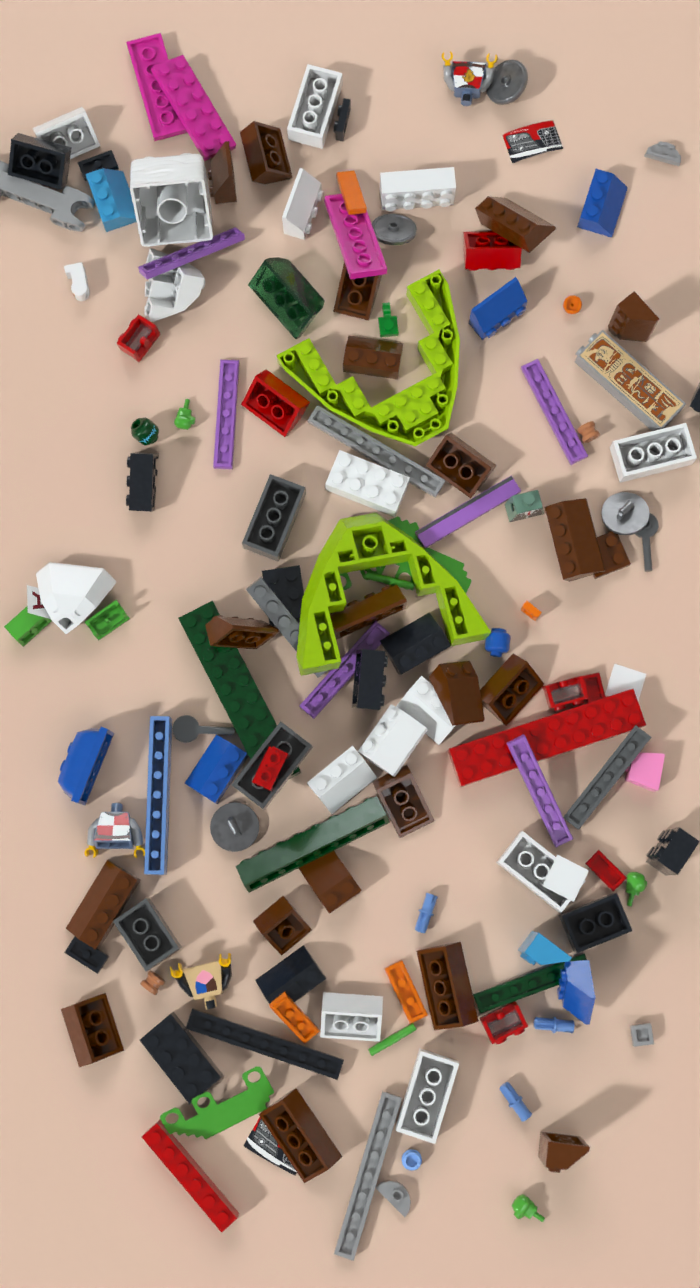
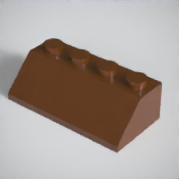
M488 196L475 208L479 221L483 226L529 253L556 229L551 223L507 198Z
M587 499L562 501L546 506L545 510L563 580L571 582L604 572L605 568Z
M392 585L385 586L381 589L382 592L377 594L372 592L364 596L362 601L354 600L348 603L344 611L330 613L336 639L338 640L373 624L375 621L378 622L405 610L407 600L397 585L393 587Z
M107 860L66 929L92 948L100 949L114 926L113 921L120 916L141 880Z
M461 942L418 950L417 956L434 1030L464 1027L479 1022Z
M297 1088L285 1094L259 1113V1116L304 1183L326 1172L342 1158V1155Z

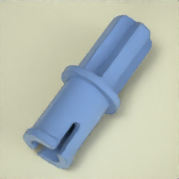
M426 893L422 908L419 909L420 914L415 926L417 932L426 933L430 918L434 916L432 913L438 899L437 896Z
M553 1017V1019L534 1018L533 1025L535 1029L549 1030L552 1033H556V1031L574 1032V1020H561Z
M509 1082L502 1084L500 1091L509 1102L508 1106L514 1109L522 1122L526 1121L531 1117L532 1113L523 1103L522 1096L516 1093Z

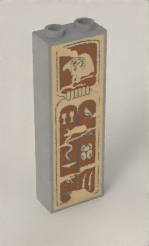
M603 330L599 334L594 333L588 340L589 344L586 347L582 346L576 352L575 363L651 431L665 428L686 405L685 402Z

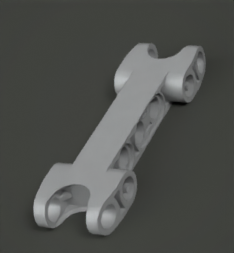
M0 161V197L2 195L52 214L50 217L51 222L60 227L78 232L83 231L85 224L75 217L74 214L80 208L92 209L94 207L95 201L89 195L69 186H65L62 193L34 182L8 175L9 165Z

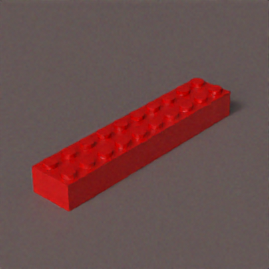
M630 689L449 748L448 754L459 786L463 787L518 769L506 743L523 734L526 736L537 762L628 733L635 725L643 728L646 726V722L634 689Z

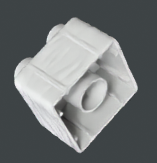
M183 153L175 156H149L133 160L130 170V192L141 245L146 247L212 240L211 201L203 157L200 154Z

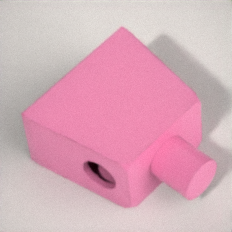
M639 753L626 769L625 780L653 792L659 791L665 754Z

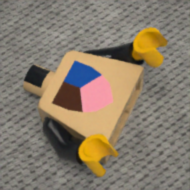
M228 953L227 959H223L222 954H220L219 961L183 970L180 963H178L179 969L176 971L170 967L171 976L176 979L180 988L189 997H194L195 1000L204 998L206 1010L218 1007L215 995L224 993L232 977L230 953Z

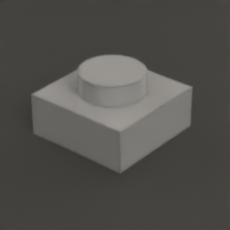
M651 1023L630 1025L634 1047L654 1044Z

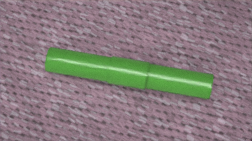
M368 571L366 573L365 579L392 586L397 585L405 589H414L413 582Z
M412 1023L368 1049L371 1056L390 1047L417 1029Z

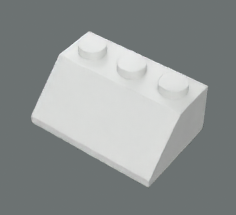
M83 107L33 128L37 138L71 147L70 159L100 146Z
M302 168L299 169L282 216L284 234L305 240L306 234L311 232V220L317 215L318 207L316 206L318 201H322L324 191H322L321 182Z
M423 676L416 681L396 706L427 727L428 730L425 734L438 745L456 726H452L433 685Z
M391 704L358 752L369 762L395 777L428 728Z
M351 746L308 781L307 784L330 813L333 814L377 777L357 750Z
M323 992L320 1038L380 1042L383 996Z

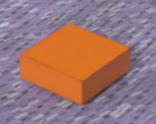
M528 601L521 607V611L534 621L542 613Z

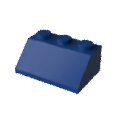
M600 169L595 170L577 225L578 228L612 238L628 188L613 173Z
M516 277L471 309L469 325L482 340L486 337H492L499 327L507 326L514 316L518 317L525 312L527 299Z
M216 735L185 784L218 804L249 755L229 741Z
M589 960L565 962L564 969L560 970L561 979H559V987L557 988L558 999L562 1000L563 1008L584 1024H590L595 1003Z

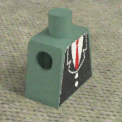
M538 490L514 495L505 503L509 522L544 514Z

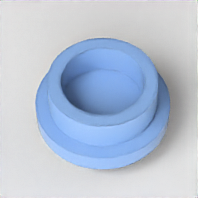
M415 1149L406 1150L402 1155L403 1166L411 1171L420 1167L422 1163L421 1154Z

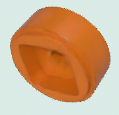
M571 295L564 300L563 308L567 313L576 314L581 310L582 302L579 297Z

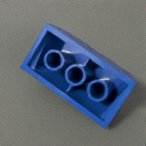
M100 727V729L91 728L77 732L74 741L70 743L66 760L62 762L60 767L61 773L58 783L64 793L72 798L71 801L86 806L114 736V733L109 729Z

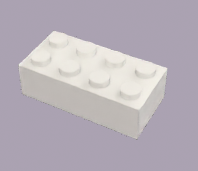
M307 64L287 128L288 140L323 149L342 89V73Z
M454 167L380 173L381 210H411L417 207L427 209L432 206L448 207L454 205L456 192Z
M686 423L615 440L610 446L620 483L689 466L697 459Z
M339 450L325 487L329 492L396 517L408 488L410 477Z
M523 831L519 832L496 863L556 911L563 912L571 901L542 886L556 857Z
M419 1048L395 1127L397 1132L433 1144L436 1143L458 1070L459 1062L457 1060Z

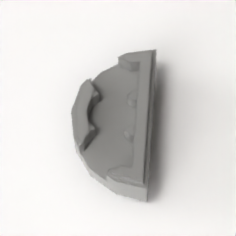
M658 142V144L649 147L644 156L676 166H680L681 156L675 149V146L668 142Z
M384 1181L378 1184L376 1189L406 1217L411 1203L406 1188L397 1181Z

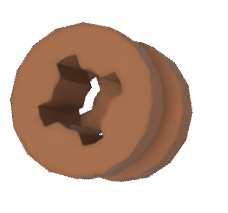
M594 421L587 422L577 429V432L582 435L583 443L591 442L600 436L599 431L595 429Z
M150 970L146 980H142L140 984L150 993L157 995L159 987L163 986L166 981Z

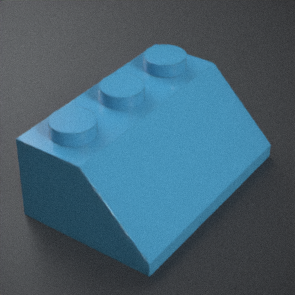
M102 168L86 174L106 232L137 222L131 192L123 171Z
M531 931L518 949L522 953L520 957L533 965L535 963L546 965L568 962L572 959V957L542 934Z

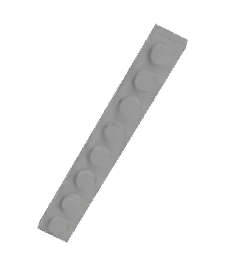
M319 405L316 406L308 419L309 424L382 467L410 477L409 483L435 498L446 481Z
M382 1091L336 1244L335 1255L354 1261L402 1097Z

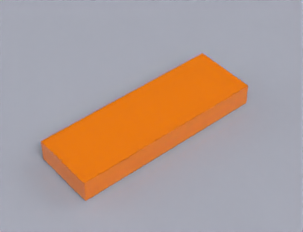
M355 171L337 172L336 178L348 215L366 213L367 207Z
M398 961L384 968L409 1023L411 1024L428 1016L403 961Z
M285 992L269 1004L276 1015L304 1044L320 1032L319 1028Z

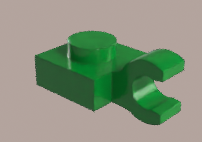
M390 302L382 303L383 317H378L380 338L398 336L397 316H391Z

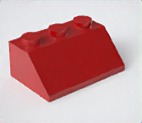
M493 231L463 232L465 269L476 271L478 269L514 270L515 268H520L522 248Z
M266 369L255 376L241 405L282 436L286 437L302 418L310 401Z

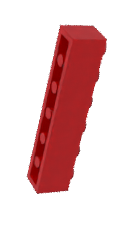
M161 1120L157 1121L142 1136L143 1140L222 1233L238 1218L239 1212L175 1136L167 1132Z

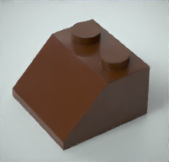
M284 896L253 920L261 934L281 956L312 930Z

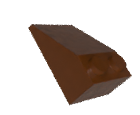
M226 141L210 161L211 169H208L209 181L212 180L213 186H209L210 196L214 197L215 204L237 202L229 141Z
M344 262L333 312L369 321L382 275L350 279Z
M471 662L439 664L429 676V679L452 726L483 722L485 718L479 680Z
M407 765L403 766L395 777L388 773L372 781L399 838L434 822L432 814Z
M335 851L298 868L329 914L362 891Z

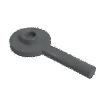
M649 513L647 525L635 534L642 538L645 572L652 571L650 537L655 535L658 530V520L651 513Z
M188 715L177 718L172 728L176 739L184 743L195 740L199 734L234 735L235 733L234 727L199 726L198 721Z

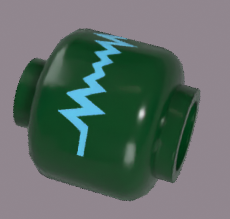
M146 417L138 418L131 425V434L140 444L146 446L158 440L159 428Z

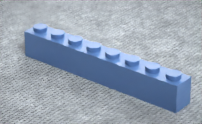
M150 716L144 874L167 875L172 718L170 716Z

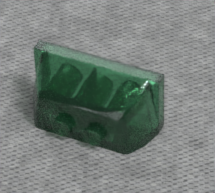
M280 257L265 259L248 284L295 339L301 337L324 306L325 300L288 259Z

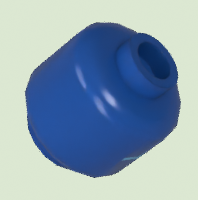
M500 628L491 629V634L485 639V650L491 653L490 656L502 657V654L509 652L511 636L506 633L507 630Z

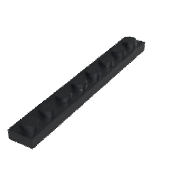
M196 1009L191 1010L186 1029L336 1080H338L344 1059Z

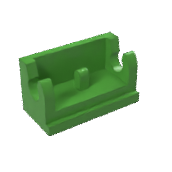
M115 600L86 620L85 623L99 641L130 618L118 601Z
M25 607L4 627L24 647L51 622V619L28 613V607Z

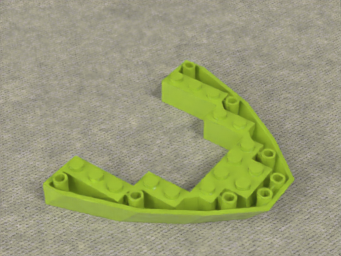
M440 269L408 285L406 292L409 301L430 334L418 341L417 350L432 373L431 376L370 407L353 376L336 385L310 338L276 355L278 364L329 410L373 433L417 446L447 430L458 386L460 337L449 285Z
M371 513L340 519L321 550L302 598L296 658L301 676L338 669L341 664V658L330 613L344 611L347 603L340 574L402 562L409 563L417 597L436 593L447 638L451 646L485 640L491 634V631L458 581L414 538L378 513Z

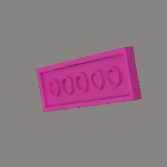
M161 33L126 42L154 141L188 133L151 71L152 66L169 60Z
M184 55L152 66L151 71L204 161L213 158L226 141H229L230 151L236 148L235 141Z
M342 194L325 196L324 202L350 279L387 274V266L367 211L366 213L348 215Z

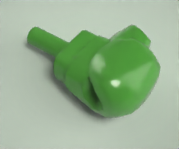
M185 399L184 408H179L174 420L175 426L179 429L188 430L191 425L195 424V417L191 416L192 410L188 409L189 399Z
M630 872L627 874L625 891L629 893L627 906L632 907L634 895L639 896L640 892L644 891L647 886V881L641 873Z
M526 1195L517 1196L512 1203L516 1218L521 1219L525 1216L531 1219L534 1216L541 1222L545 1220L542 1215L536 1212L537 1206Z

